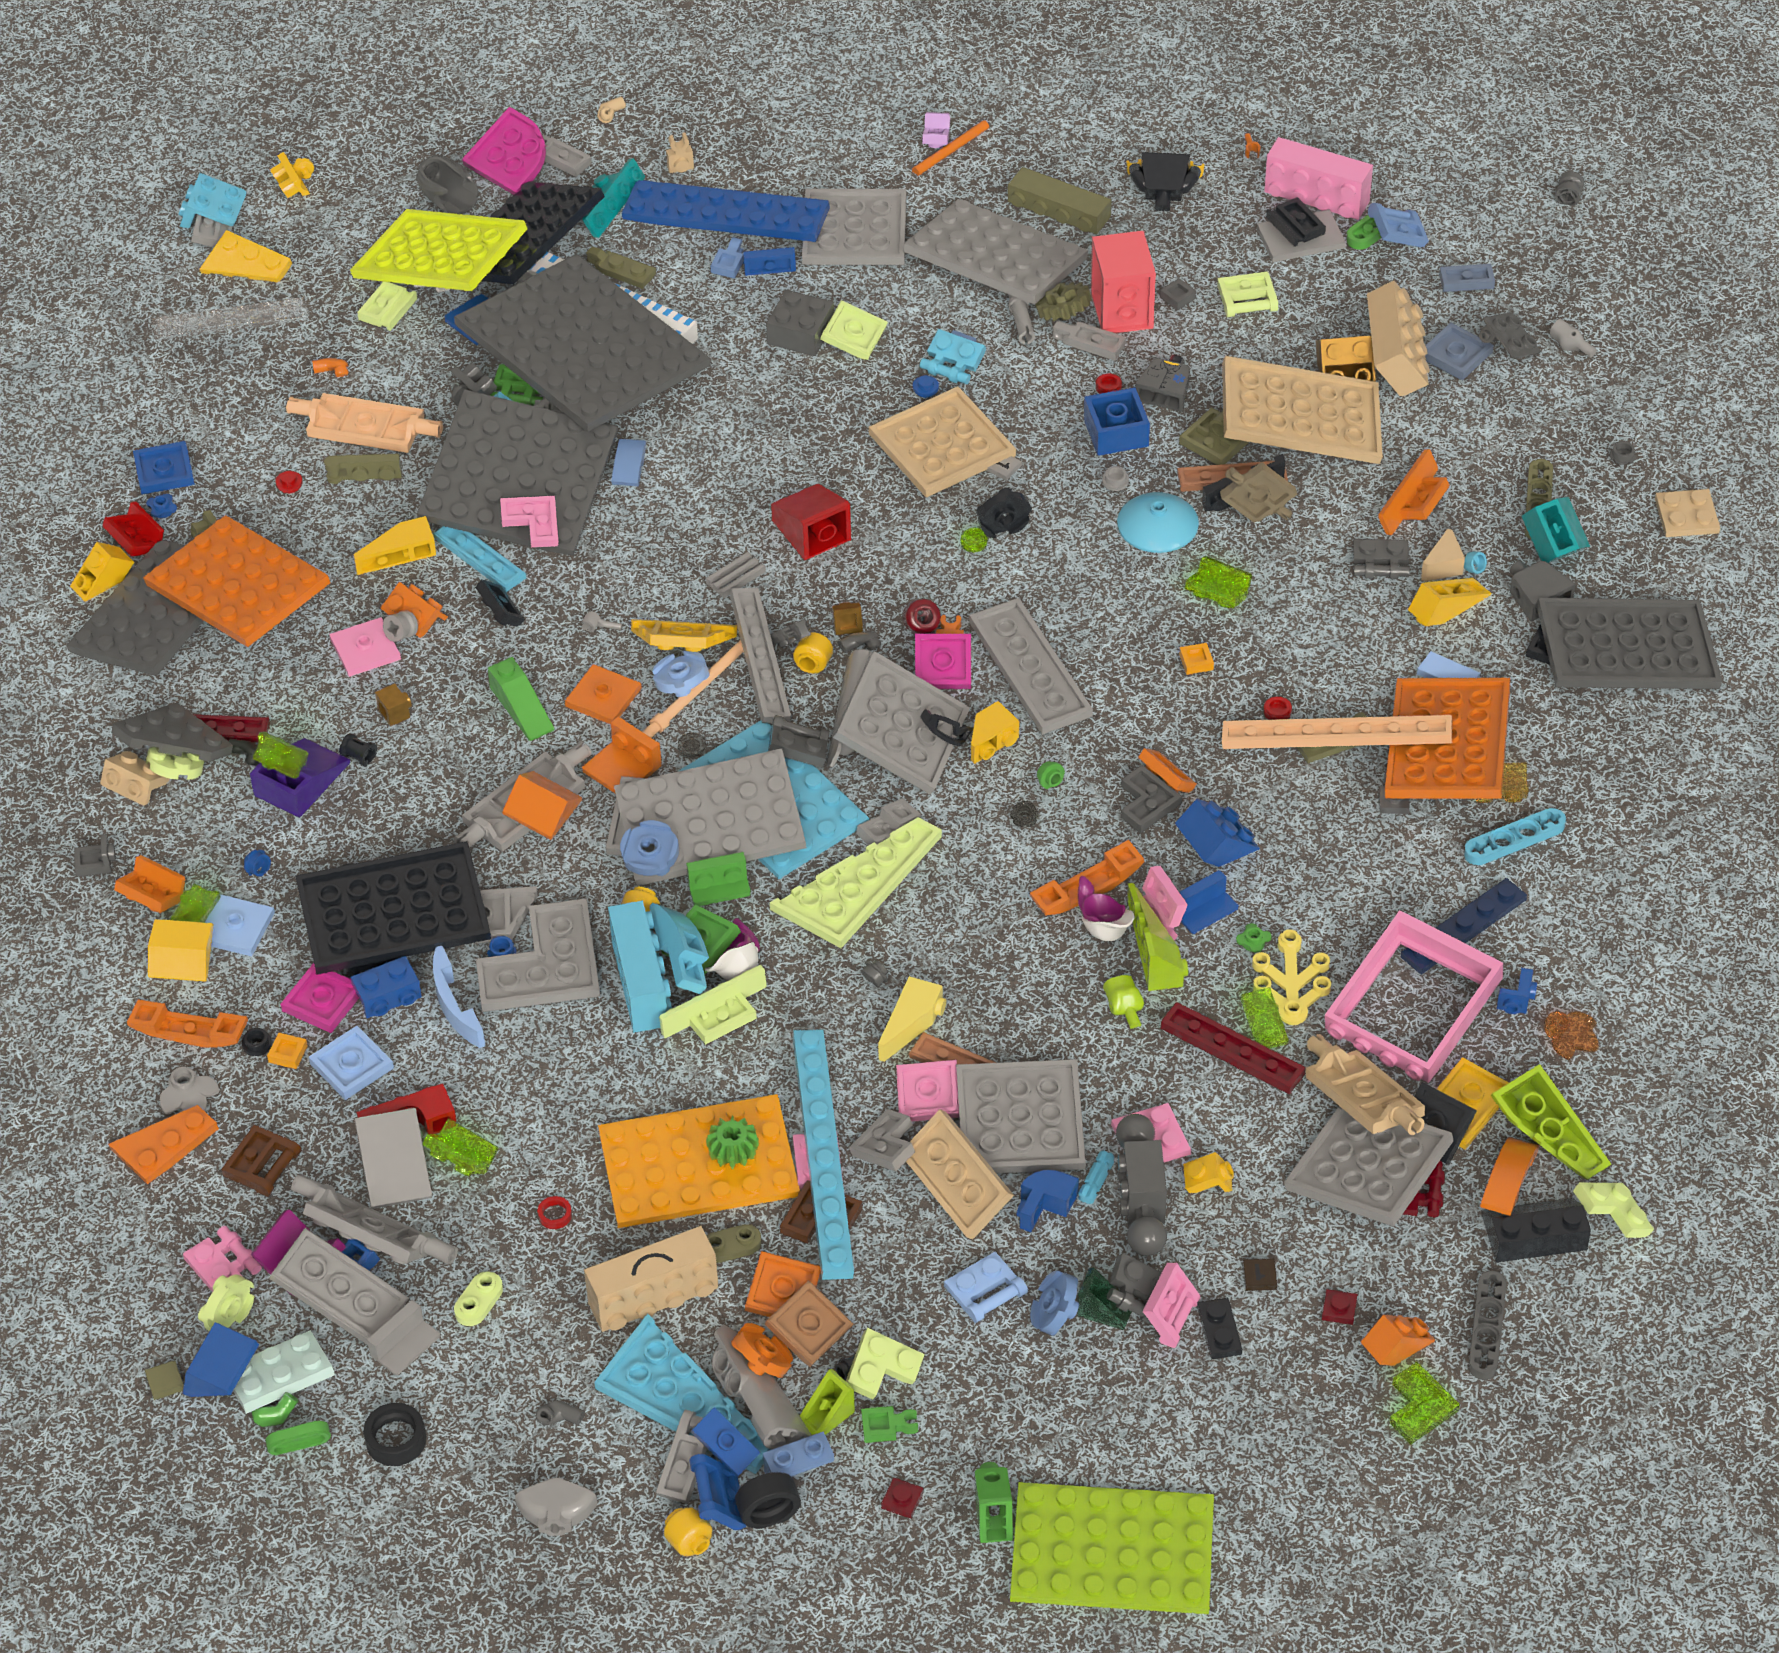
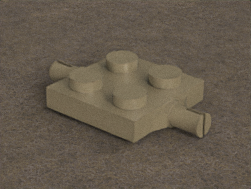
M1263 462L1245 474H1240L1233 467L1226 471L1225 476L1233 482L1220 491L1221 498L1252 522H1259L1273 514H1277L1285 520L1291 518L1292 511L1286 508L1285 504L1297 495L1296 487Z

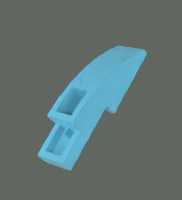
M652 903L649 907L652 913L655 933L658 937L659 949L669 953L676 986L701 994L707 988L702 964L709 956L699 931L684 914Z

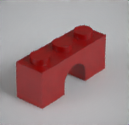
M443 1083L426 1087L421 1091L406 1096H399L394 1100L370 1106L356 1112L357 1118L416 1108L418 1123L425 1127L428 1136L457 1127L455 1110Z

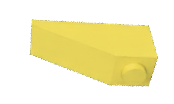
M908 977L878 1043L880 1061L885 1062L932 1026L937 1015H943L946 999L943 998L942 985Z

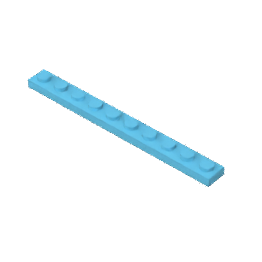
M793 1030L794 1054L822 1280L853 1279L854 1266L824 1031Z

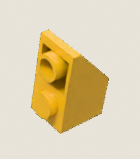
M96 542L70 587L86 602L121 583L134 564V561L120 547Z
M999 701L976 713L971 741V761L974 764L982 759H990L997 750L1004 746H1012L1019 738V720Z

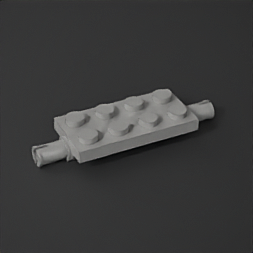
M579 741L564 754L560 753L552 757L547 752L542 753L462 815L463 823L468 828L454 837L455 844L468 841L470 848L483 838L501 852L506 850L531 830L502 814L519 774L535 771L571 792L578 794L585 789V780L575 773L574 767L591 755L589 746L586 743L584 744L583 741Z
M303 1174L297 1175L292 1182V1191L312 1200L306 1202L303 1214L313 1218L315 1224L323 1227H332L339 1231L340 1236L347 1239H357L365 1243L364 1246L367 1249L376 1252L382 1251L390 1255V1258L397 1263L408 1264L429 1255L449 1265L457 1257L458 1248L436 1238V1235L428 1231L422 1233L338 1192L335 1193V1187L329 1184L323 1185Z

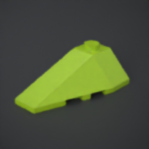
M1128 883L1127 902L1129 910L1134 913L1132 923L1148 991L1183 987L1184 976H1188L1186 958L1181 959L1179 947L1135 884Z
M1540 1064L1491 1094V1097L1508 1121L1584 1179H1590L1611 1165L1608 1158Z

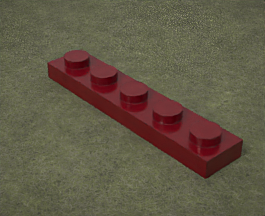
M1178 1002L1173 1005L1161 1021L1160 1029L1289 1095L1305 1075V1066Z

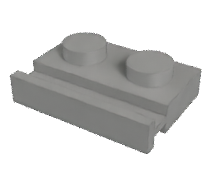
M197 214L191 242L215 247L226 230L232 232L233 226H228Z

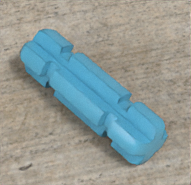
M1105 1150L1100 1151L1095 1159L1097 1162L1093 1163L1084 1181L1085 1184L1081 1186L1078 1192V1199L1087 1204L1094 1203L1097 1197L1096 1193L1100 1191L1108 1175L1107 1171L1111 1170L1114 1164V1155Z

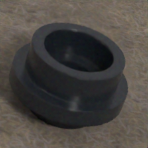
M262 1028L248 1030L242 1039V1048L250 1056L264 1055L272 1047L271 1036Z

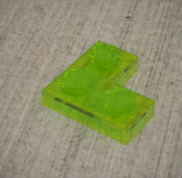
M1415 1362L1393 1378L1392 1385L1410 1403L1391 1415L1389 1423L1410 1445L1459 1412L1460 1404L1418 1362Z

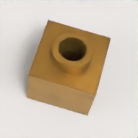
M395 683L375 692L377 708L390 727L410 718L409 708L412 707L410 698L405 691L401 692Z

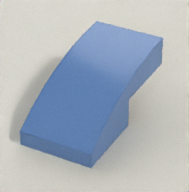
M619 439L612 472V485L639 486L641 467L644 464L646 441Z

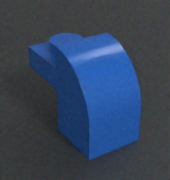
M1042 1170L1028 1176L1021 1184V1202L1017 1210V1216L1020 1217V1229L1032 1232L1043 1209L1067 1217L1078 1196L1079 1178L1056 1170Z

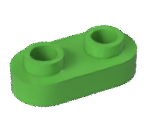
M1367 215L1348 229L1346 241L1351 248L1357 250L1367 249L1382 238L1374 218Z

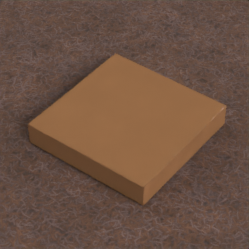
M809 1280L765 1322V1325L809 1367L821 1358L854 1325Z

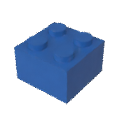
M1136 387L1084 397V422L1097 456L1149 447L1150 422Z

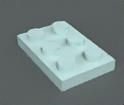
M310 1330L254 1354L233 1392L247 1414L281 1399L285 1392L293 1394L335 1374L330 1361Z

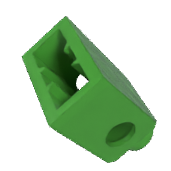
M985 1462L979 1469L974 1471L980 1543L1012 1541V1496L1007 1468L999 1467L995 1462ZM999 1505L1000 1513L996 1516H990L989 1506Z

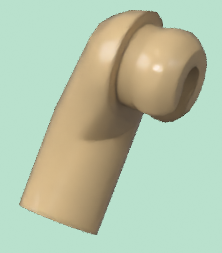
M620 96L600 104L597 113L598 119L602 123L611 122L614 113L626 107L624 99Z

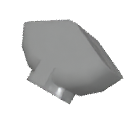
M561 1478L548 1479L525 1488L515 1495L516 1506L524 1518L536 1525L540 1533H545L549 1536H561L572 1532V1526L587 1519L598 1504L597 1496L593 1491Z

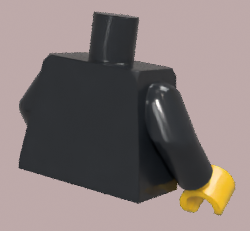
M1142 152L1141 159H1138L1137 163H1130L1129 160L1126 161L1128 174L1138 190L1145 192L1146 200H1155L1156 211H1170L1171 201H1181L1182 195L1189 193L1198 179L1203 176L1205 164L1202 163L1201 166L1193 165L1194 162L1190 161L1189 165L1190 154Z

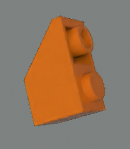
M1384 1314L1363 1338L1361 1344L1380 1365L1395 1366L1433 1343L1435 1339L1428 1332V1325L1420 1318Z

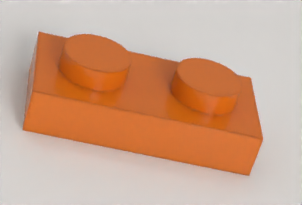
M1144 748L1138 756L1146 764L1145 767L1157 777H1162L1165 783L1177 793L1179 791L1189 793L1197 785L1159 751Z

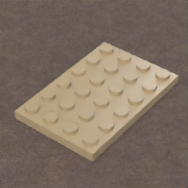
M1230 356L1224 357L1222 362L1224 438L1380 464L1383 456L1378 382Z

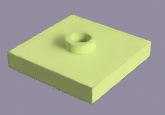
M841 300L823 331L820 340L858 358L868 360L888 322Z

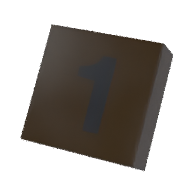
M1274 1258L1243 1260L1245 1291L1277 1290Z

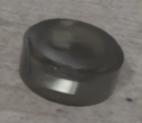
M689 732L683 734L678 739V752L686 759L699 758L706 751L705 738L699 733Z

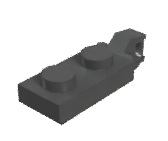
M806 619L800 620L771 633L773 645L778 643L781 648L795 641L800 642L811 635V632H809L811 627Z

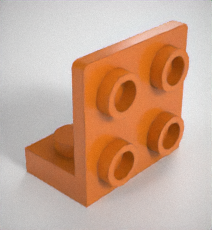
M619 716L610 723L612 742L582 767L583 773L615 793L614 786L620 784L621 776L647 779L662 766L660 743Z

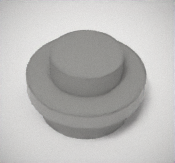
M1112 466L1103 474L1102 483L1109 490L1120 491L1128 486L1129 476L1122 467Z

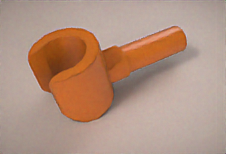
M1249 133L1245 134L1247 143L1245 156L1249 159L1250 151H1254L1259 158L1260 144L1252 141Z

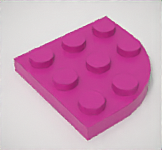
M509 107L462 158L464 166L514 195L521 190V186L524 183L533 181L540 172L545 161L546 145L538 126L525 115Z

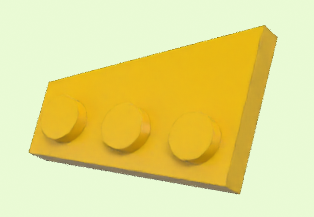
M226 230L199 270L204 274L214 273L229 277L239 276L254 280L279 282L291 267L292 261L284 255Z

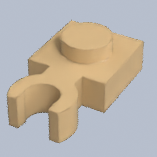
M682 133V140L679 142H675L673 135H670L668 141L671 149L666 150L669 173H682L694 169L693 151L691 145H689L686 133Z

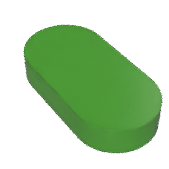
M312 1421L273 1432L266 1437L265 1441L268 1453L276 1456L324 1444L330 1439L331 1433L327 1422Z

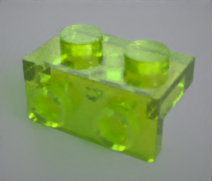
M1204 556L1201 558L1198 572L1187 579L1184 589L1193 592V595L1196 597L1217 601L1218 605L1224 608H1235L1246 599L1252 574Z
M450 1119L446 1121L440 1135L427 1134L422 1143L423 1146L431 1150L429 1154L442 1162L449 1160L455 1164L454 1169L468 1177L471 1174H485L499 1149L498 1146Z

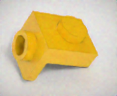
M1216 1152L1183 1164L1185 1189L1189 1193H1198L1217 1185L1225 1192L1232 1191L1233 1168L1228 1161L1225 1162Z

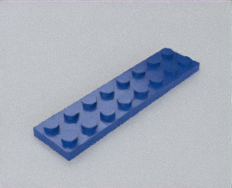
M638 180L622 211V218L657 225L816 242L829 212L830 205L829 200Z

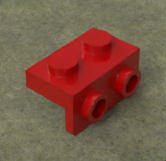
M136 501L130 503L126 515L105 517L102 525L130 556L147 554L157 542L162 541L164 534L163 528Z

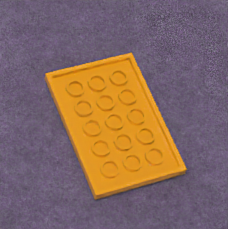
M778 1094L598 1125L618 1228L795 1198L800 1193ZM732 1115L737 1122L745 1118L748 1125H754L756 1135L759 1138V1146L754 1159H747L745 1166L736 1163L733 1169L729 1163L720 1167L717 1160H711L706 1145V1138L709 1135L711 1125L718 1126L720 1118L726 1122L730 1121Z

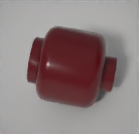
M920 598L912 600L906 605L902 617L904 625L912 633L928 634L934 631L940 624L941 613L936 603L930 599Z

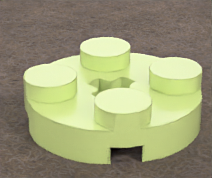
M152 746L148 749L146 764L150 763L149 769L160 776L178 780L179 775H188L187 780L198 778L202 774L204 761L199 760V755L182 752V756L159 753L158 747Z
M237 1274L228 1278L224 1275L220 1276L213 1285V1292L207 1303L198 1313V1319L204 1323L205 1329L210 1331L215 1322L227 1328L234 1321L240 1324L248 1316L254 1302V1295L250 1294V1287L254 1288L253 1283Z

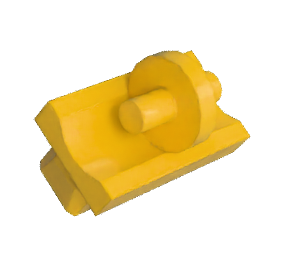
M284 152L277 155L281 163L271 168L270 171L286 197L289 198L298 192L302 196L310 194L302 179H309L314 171L312 161L307 158H298L293 165Z

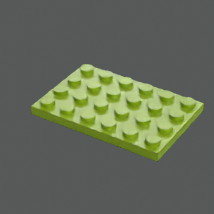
M1018 1482L1010 1602L1209 1614L1214 1494Z

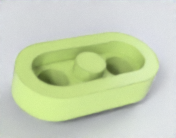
M482 1272L472 1279L454 1306L455 1317L460 1324L474 1326L484 1320L502 1295L503 1285L499 1275L494 1272ZM484 1283H491L489 1286H482ZM468 1306H474L472 1309H465Z

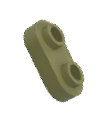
M749 1224L739 1225L706 1235L711 1245L720 1244L717 1247L712 1246L716 1254V1263L754 1254L760 1249L762 1244L760 1231L755 1226ZM743 1236H750L747 1239L741 1238Z

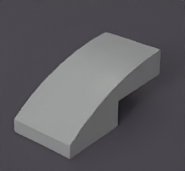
M902 798L881 807L878 817L859 824L856 834L868 845L874 842L879 844L889 838L891 832L917 817L921 818V814Z

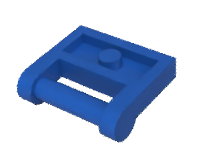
M705 1454L692 1456L689 1462L691 1471L695 1472L701 1503L698 1506L700 1518L704 1520L713 1519L733 1530L745 1528L746 1525L742 1522L735 1500V1495L740 1488L738 1477L723 1463Z

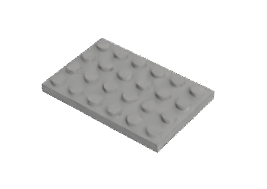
M957 199L904 243L903 250L905 253L1034 305L1045 296L1047 291L1052 290L1088 257V250L1079 247L1077 244L1066 242L1056 238L1054 235L1046 234L1031 226L1013 221L1009 217H1003L988 209L980 208L966 200Z
M782 748L614 786L624 833L630 828L633 830L639 827L640 822L655 820L667 824L676 835L679 843V856L674 865L670 867V871L663 876H643L633 872L636 886L687 875L686 863L740 852H744L747 862L807 848ZM650 844L648 848L643 847V850L646 852L654 851V844Z

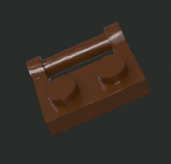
M253 1125L222 1167V1175L269 1197L274 1190L273 1185L290 1161L299 1156L302 1149L299 1144L290 1139ZM276 1149L282 1151L264 1178L257 1176Z

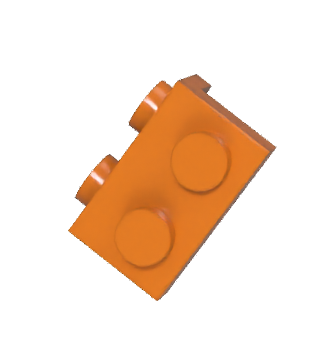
M399 582L380 608L388 615L406 610L412 612L418 622L416 636L419 638L428 632L438 617L444 621L448 618V616L441 612L443 608L441 604L431 597L426 601L422 598L425 593L412 583L407 587Z
M139 855L135 859L134 871L117 879L114 891L125 895L129 900L137 901L147 906L151 911L162 913L182 900L185 877L149 858Z

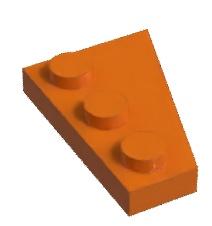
M196 1105L108 1145L144 1182L149 1184L210 1137L219 1127L214 1119L200 1106Z

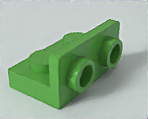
M744 852L686 863L688 887L694 905L703 906L751 895L747 880Z

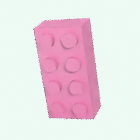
M1278 137L1267 154L1265 192L1274 197L1280 196L1290 200L1298 197L1304 204L1316 207L1321 211L1330 209L1331 212L1340 214L1345 218L1359 220L1370 202L1373 165Z

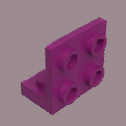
M284 1210L253 1250L251 1256L271 1275L305 1228L309 1231L311 1230L291 1210ZM338 1238L326 1241L340 1252L346 1247Z

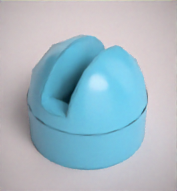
M1476 551L1467 553L1464 569L1470 573H1482L1487 565L1485 554Z

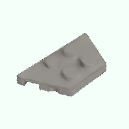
M537 886L480 890L491 932V939L475 943L491 942L493 938L498 936H506L513 940L529 913V906H532L538 897Z

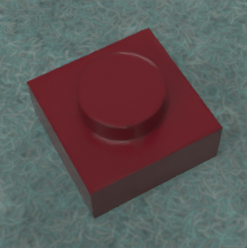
M1326 1289L1322 1320L1353 1325L1358 1294Z
M893 1477L881 1502V1509L912 1519L923 1496L924 1488Z

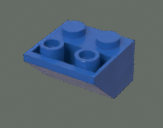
M1196 799L1175 822L1205 863L1217 867L1260 849L1253 840L1254 834L1238 821L1240 817L1237 812L1228 806L1223 808L1213 801L1206 802Z

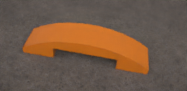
M1127 840L1105 852V860L1061 884H1058L1054 879L1030 892V897L1045 916L1064 913L1079 906L1078 887L1080 876H1085L1092 883L1095 894H1105L1130 877L1145 861L1133 844Z
M138 999L127 1020V1025L152 1037L198 1047L213 1048L237 1044L248 1022L247 1016L219 1012L217 1019L171 1012L167 1010L165 1003Z
M1513 1137L1507 1138L1490 1175L1481 1201V1208L1511 1216L1521 1185L1529 1167L1533 1165L1540 1145Z

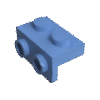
M824 1432L763 1453L765 1474L781 1472L794 1476L835 1460L834 1453Z

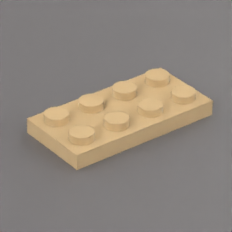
M939 1109L910 1141L915 1153L906 1162L967 1238H975L1014 1196L946 1111Z

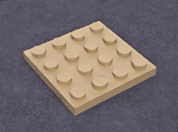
M959 386L869 426V435L926 498L979 474L1004 459L1016 456V448Z

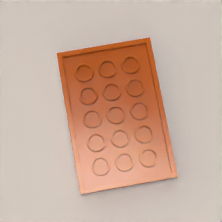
M226 515L143 577L146 586L246 647L257 641L331 583L326 573Z
M1397 678L1393 716L1452 715V743L1389 745L1385 798L1502 799L1511 687L1510 678Z

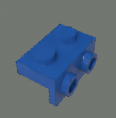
M406 956L351 977L352 986L363 1005L366 1018L383 1016L390 1009L400 1005H411L418 998L422 997L419 980Z

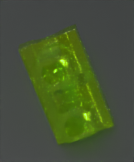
M260 732L258 747L252 759L262 763V766L266 769H275L293 779L298 778L301 768L306 765L308 752L269 733Z
M193 884L190 890H185L180 896L181 903L169 920L204 923L220 900V892L208 891L197 884Z

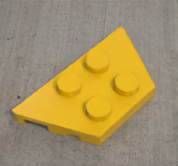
M631 619V631L649 645L657 646L660 650L685 647L686 651L698 652L702 648L706 649L737 637V625Z

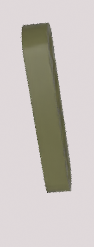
M1545 459L1533 460L1529 465L1526 512L1552 500L1553 465ZM1538 469L1543 470V478H1538ZM1541 488L1546 493L1537 494L1533 492V489ZM1525 526V530H1524L1525 535H1526L1527 538H1529V539L1531 540V537H1530V535H1529V533H1528V530H1527V528H1526V526Z

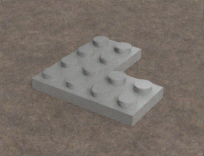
M587 898L529 906L534 951L476 959L482 1012L600 997Z

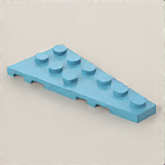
M649 1314L644 1317L594 1382L596 1390L675 1432L684 1410L696 1412V1416L704 1418L715 1407L761 1452L746 1468L754 1474L764 1464L763 1453L772 1450L765 1447L751 1420L745 1418L735 1408V1404L728 1396L725 1397L717 1389V1385L686 1353L680 1351L673 1343V1339L657 1327L655 1320Z

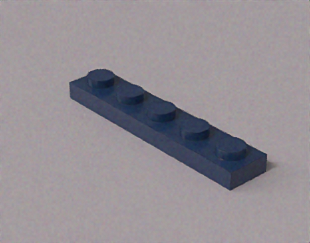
M1505 878L1435 928L1463 943H1467L1525 902L1527 894L1508 878ZM1408 947L1401 951L1400 957L1421 975L1437 964V962Z

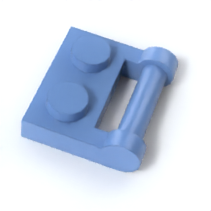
M1379 203L1370 204L1368 215L1374 218L1382 240L1416 247H1425L1429 242L1416 211L1386 208Z

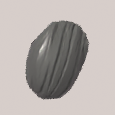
M433 155L420 163L416 176L418 185L424 195L436 206L448 213L465 214L476 205L477 197L479 196L478 187L464 166L442 155Z

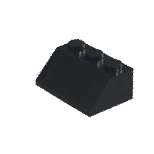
M1573 1198L1516 1205L1511 1216L1488 1209L1481 1210L1496 1263L1588 1250L1591 1228L1584 1206Z

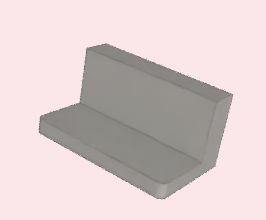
M411 1300L367 1339L369 1353L372 1358L394 1375H399L440 1338V1333L423 1320L421 1306L414 1300Z

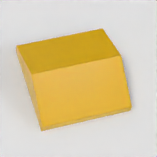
M155 919L148 943V978L206 982L214 924Z

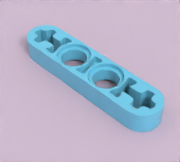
M1549 808L1472 838L1465 844L1464 857L1473 865H1483L1556 836L1565 829L1566 816L1561 810ZM1522 829H1530L1535 834L1533 836H1524L1520 831ZM1497 839H1506L1510 844L1508 846H1500L1495 841Z

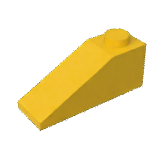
M426 516L398 523L353 554L356 573L360 575L435 556V541Z
M1474 578L1424 582L1420 585L1408 611L1416 617L1417 622L1424 626L1440 625L1491 596L1492 593Z

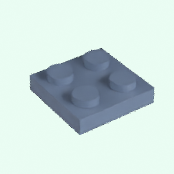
M1450 322L1425 345L1427 348L1425 357L1428 363L1460 380H1464L1493 353L1494 345L1482 342L1478 336Z

